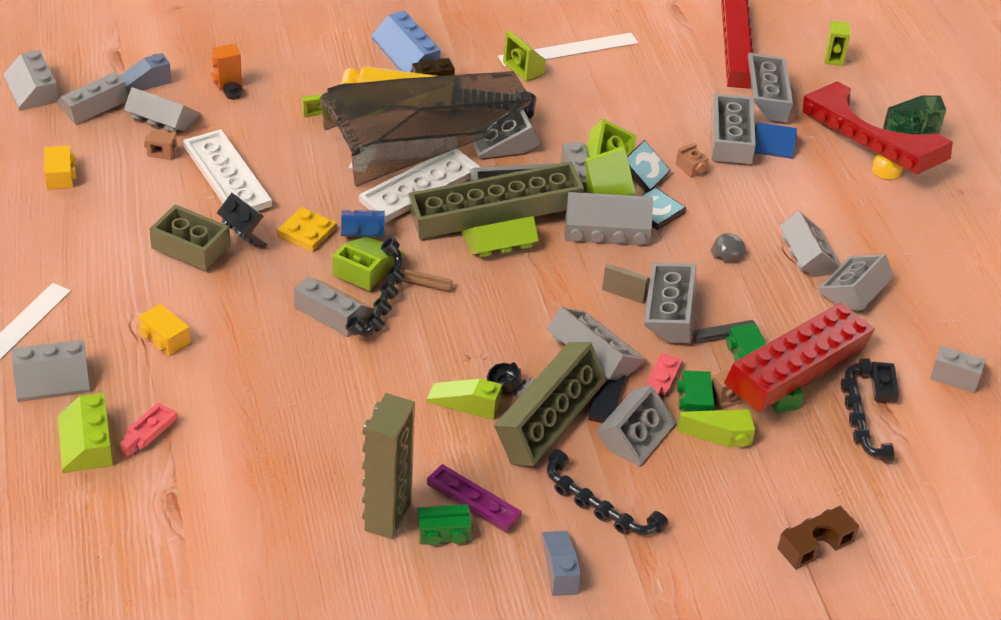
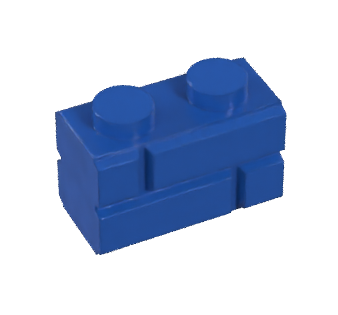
M342 210L341 236L384 237L385 211L354 210L352 212L351 210Z

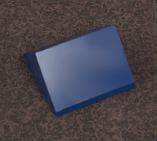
M758 122L755 128L756 146L754 153L792 159L797 128Z

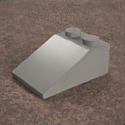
M521 105L469 133L480 159L522 154L541 144Z

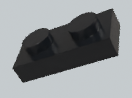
M871 362L874 401L897 402L899 393L894 363Z

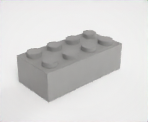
M714 93L711 108L712 161L752 164L756 146L753 97Z

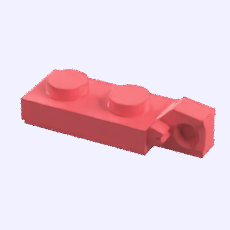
M661 353L646 386L652 385L659 397L661 394L668 395L681 368L683 359Z
M161 403L154 405L126 429L127 433L124 436V440L120 442V453L130 457L138 448L143 449L178 419L177 412Z

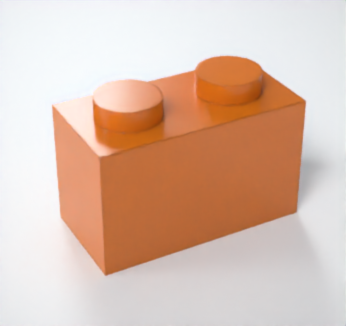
M230 44L212 48L213 56H210V63L214 69V72H211L213 84H217L220 91L229 82H236L242 86L241 54L237 46Z

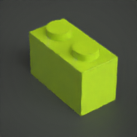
M830 22L824 49L825 64L843 66L850 39V22Z

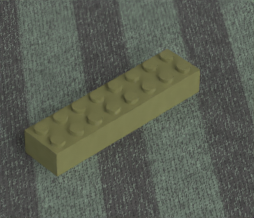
M571 161L410 192V212L419 239L494 223L565 211L568 192L584 193V187Z

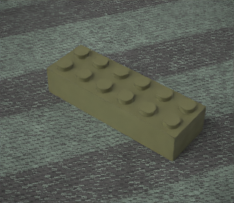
M568 342L494 425L511 464L534 466L607 381L591 342Z
M385 393L381 402L375 404L371 420H366L362 431L363 435H365L362 451L365 453L362 469L365 470L362 486L365 487L362 498L365 508L362 519L365 520V531L393 540L412 503L415 401Z

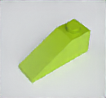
M483 379L434 383L427 397V402L494 420L501 404L502 384Z
M749 409L680 412L677 424L678 432L726 447L752 446L755 433Z

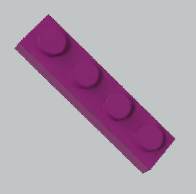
M441 464L427 478L428 486L460 505L468 504L471 512L506 533L521 518V510L444 464Z

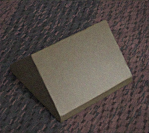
M606 263L602 290L643 304L648 295L650 278Z

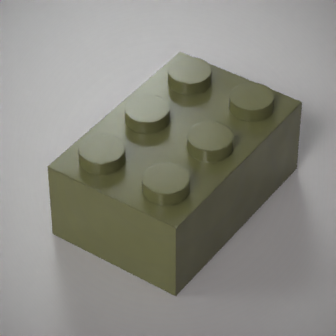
M176 204L149 228L152 249L204 271L231 246L230 226Z

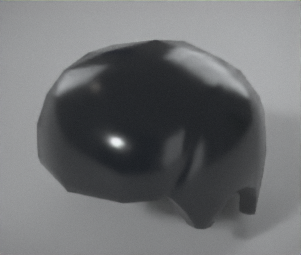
M515 362L511 364H495L489 369L486 376L487 381L502 384L501 394L512 393L519 388L522 381L521 368H518Z

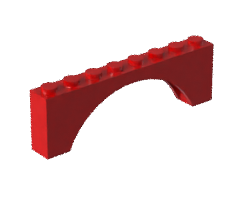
M838 81L804 95V114L916 175L951 159L953 141L938 133L925 135L897 133L878 128L860 119L849 108L851 88Z

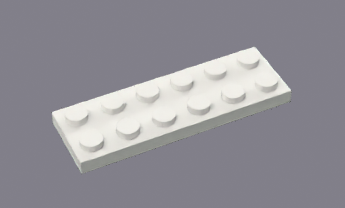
M221 129L183 140L184 148L222 203L226 201L232 192L256 211L272 207L271 198Z
M453 147L359 194V202L369 210L385 211L386 223L410 210V192L465 182L470 179V170L480 166Z

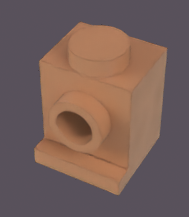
M151 130L144 139L147 156L172 160L178 148L176 132L164 133Z
M695 143L679 148L676 165L690 178L706 172L709 160L696 148L697 145Z
M730 370L715 374L712 378L713 399L721 410L740 404L742 401L734 391L724 384Z

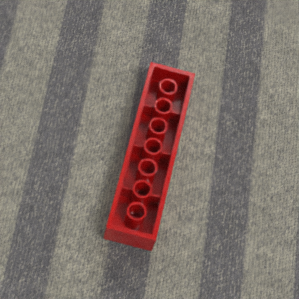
M840 302L734 362L724 384L756 411L760 412L789 393H792L798 387H802L864 349L875 328L853 312L849 306Z

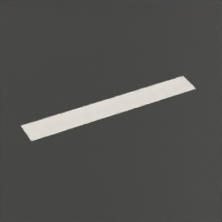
M632 33L534 50L545 59L636 44L638 41ZM498 55V58L502 62L503 66H507L503 63L504 55Z
M52 283L0 332V359L71 290Z

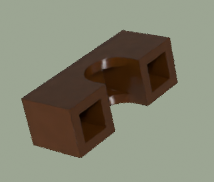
M840 505L832 510H825L817 517L808 518L802 524L793 528H786L780 535L777 549L796 570L816 560L820 547L817 541L828 543L835 551L855 542L859 525Z

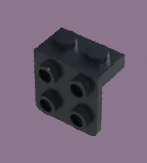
M231 192L217 211V214L223 218L221 222L230 226V229L233 228L238 236L247 240L255 247L261 245L265 248L267 243L252 233L264 216Z

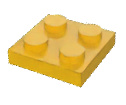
M301 207L277 229V236L313 252L337 229V222Z

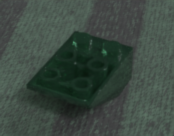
M921 95L888 107L883 129L904 134H940L946 114V107L942 97L939 95Z

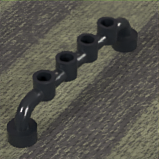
M394 237L388 238L381 245V250L387 256L392 255L394 257V265L388 270L387 275L389 277L380 288L382 293L373 304L375 309L366 320L367 327L364 328L365 322L359 316L352 317L345 326V329L353 336L358 334L362 337H369L374 331H380L385 325L381 315L388 314L392 309V306L387 301L388 299L395 298L399 293V290L394 285L401 283L405 278V274L401 271L403 257L398 249L400 243Z
M870 358L859 359V363L853 364L846 369L845 378L841 379V391L848 392L849 394L845 395L846 409L853 410V412H849L850 426H857V429L853 430V440L855 444L861 443L863 450L868 455L881 458L882 462H893L894 447L892 443H882L881 448H875L870 442V431L866 427L865 412L862 411L861 396L857 391V380L854 378V374L859 372L861 377L871 376L872 366Z
M555 449L548 456L547 474L556 483L554 485L556 492L562 496H565L568 492L575 495L574 502L580 508L584 509L588 504L595 508L594 515L601 521H605L610 517L616 521L614 527L619 533L625 534L630 530L638 535H649L655 531L661 533L668 526V519L659 511H653L647 518L648 525H639L628 513H620L614 509V506L609 501H601L594 496L590 489H582L569 476H562L557 473L556 469L562 470L569 463V459L563 451Z

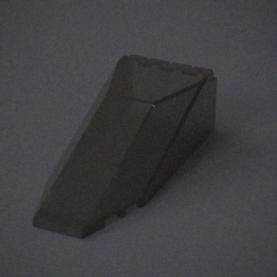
M514 71L340 84L328 88L327 92L320 97L324 130L338 127L351 152H354L351 153L354 184L359 186L486 138L490 130L497 125L502 126L507 117L512 113L514 115L519 113L532 103V99Z

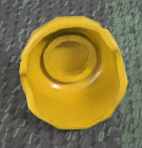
M879 154L875 156L872 172L875 175L891 180L901 176L903 167Z

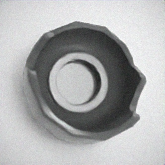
M724 233L715 240L711 252L715 259L717 257L723 258L724 263L738 262L743 259L746 246L737 235Z

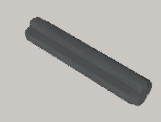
M747 320L696 329L693 331L692 336L696 343L727 338L730 327L753 324L755 322L754 320Z

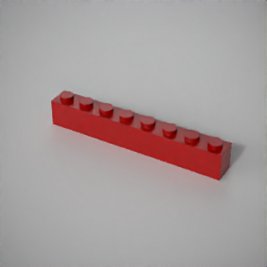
M721 0L727 87L750 89L751 76L748 53H753V48H751L749 0Z

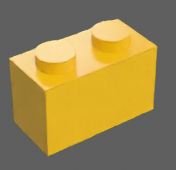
M70 145L44 147V173L47 190L73 188V179H77L75 153L71 154Z
M161 303L138 316V329L141 336L149 339L158 350H162L168 356L191 343L189 326Z

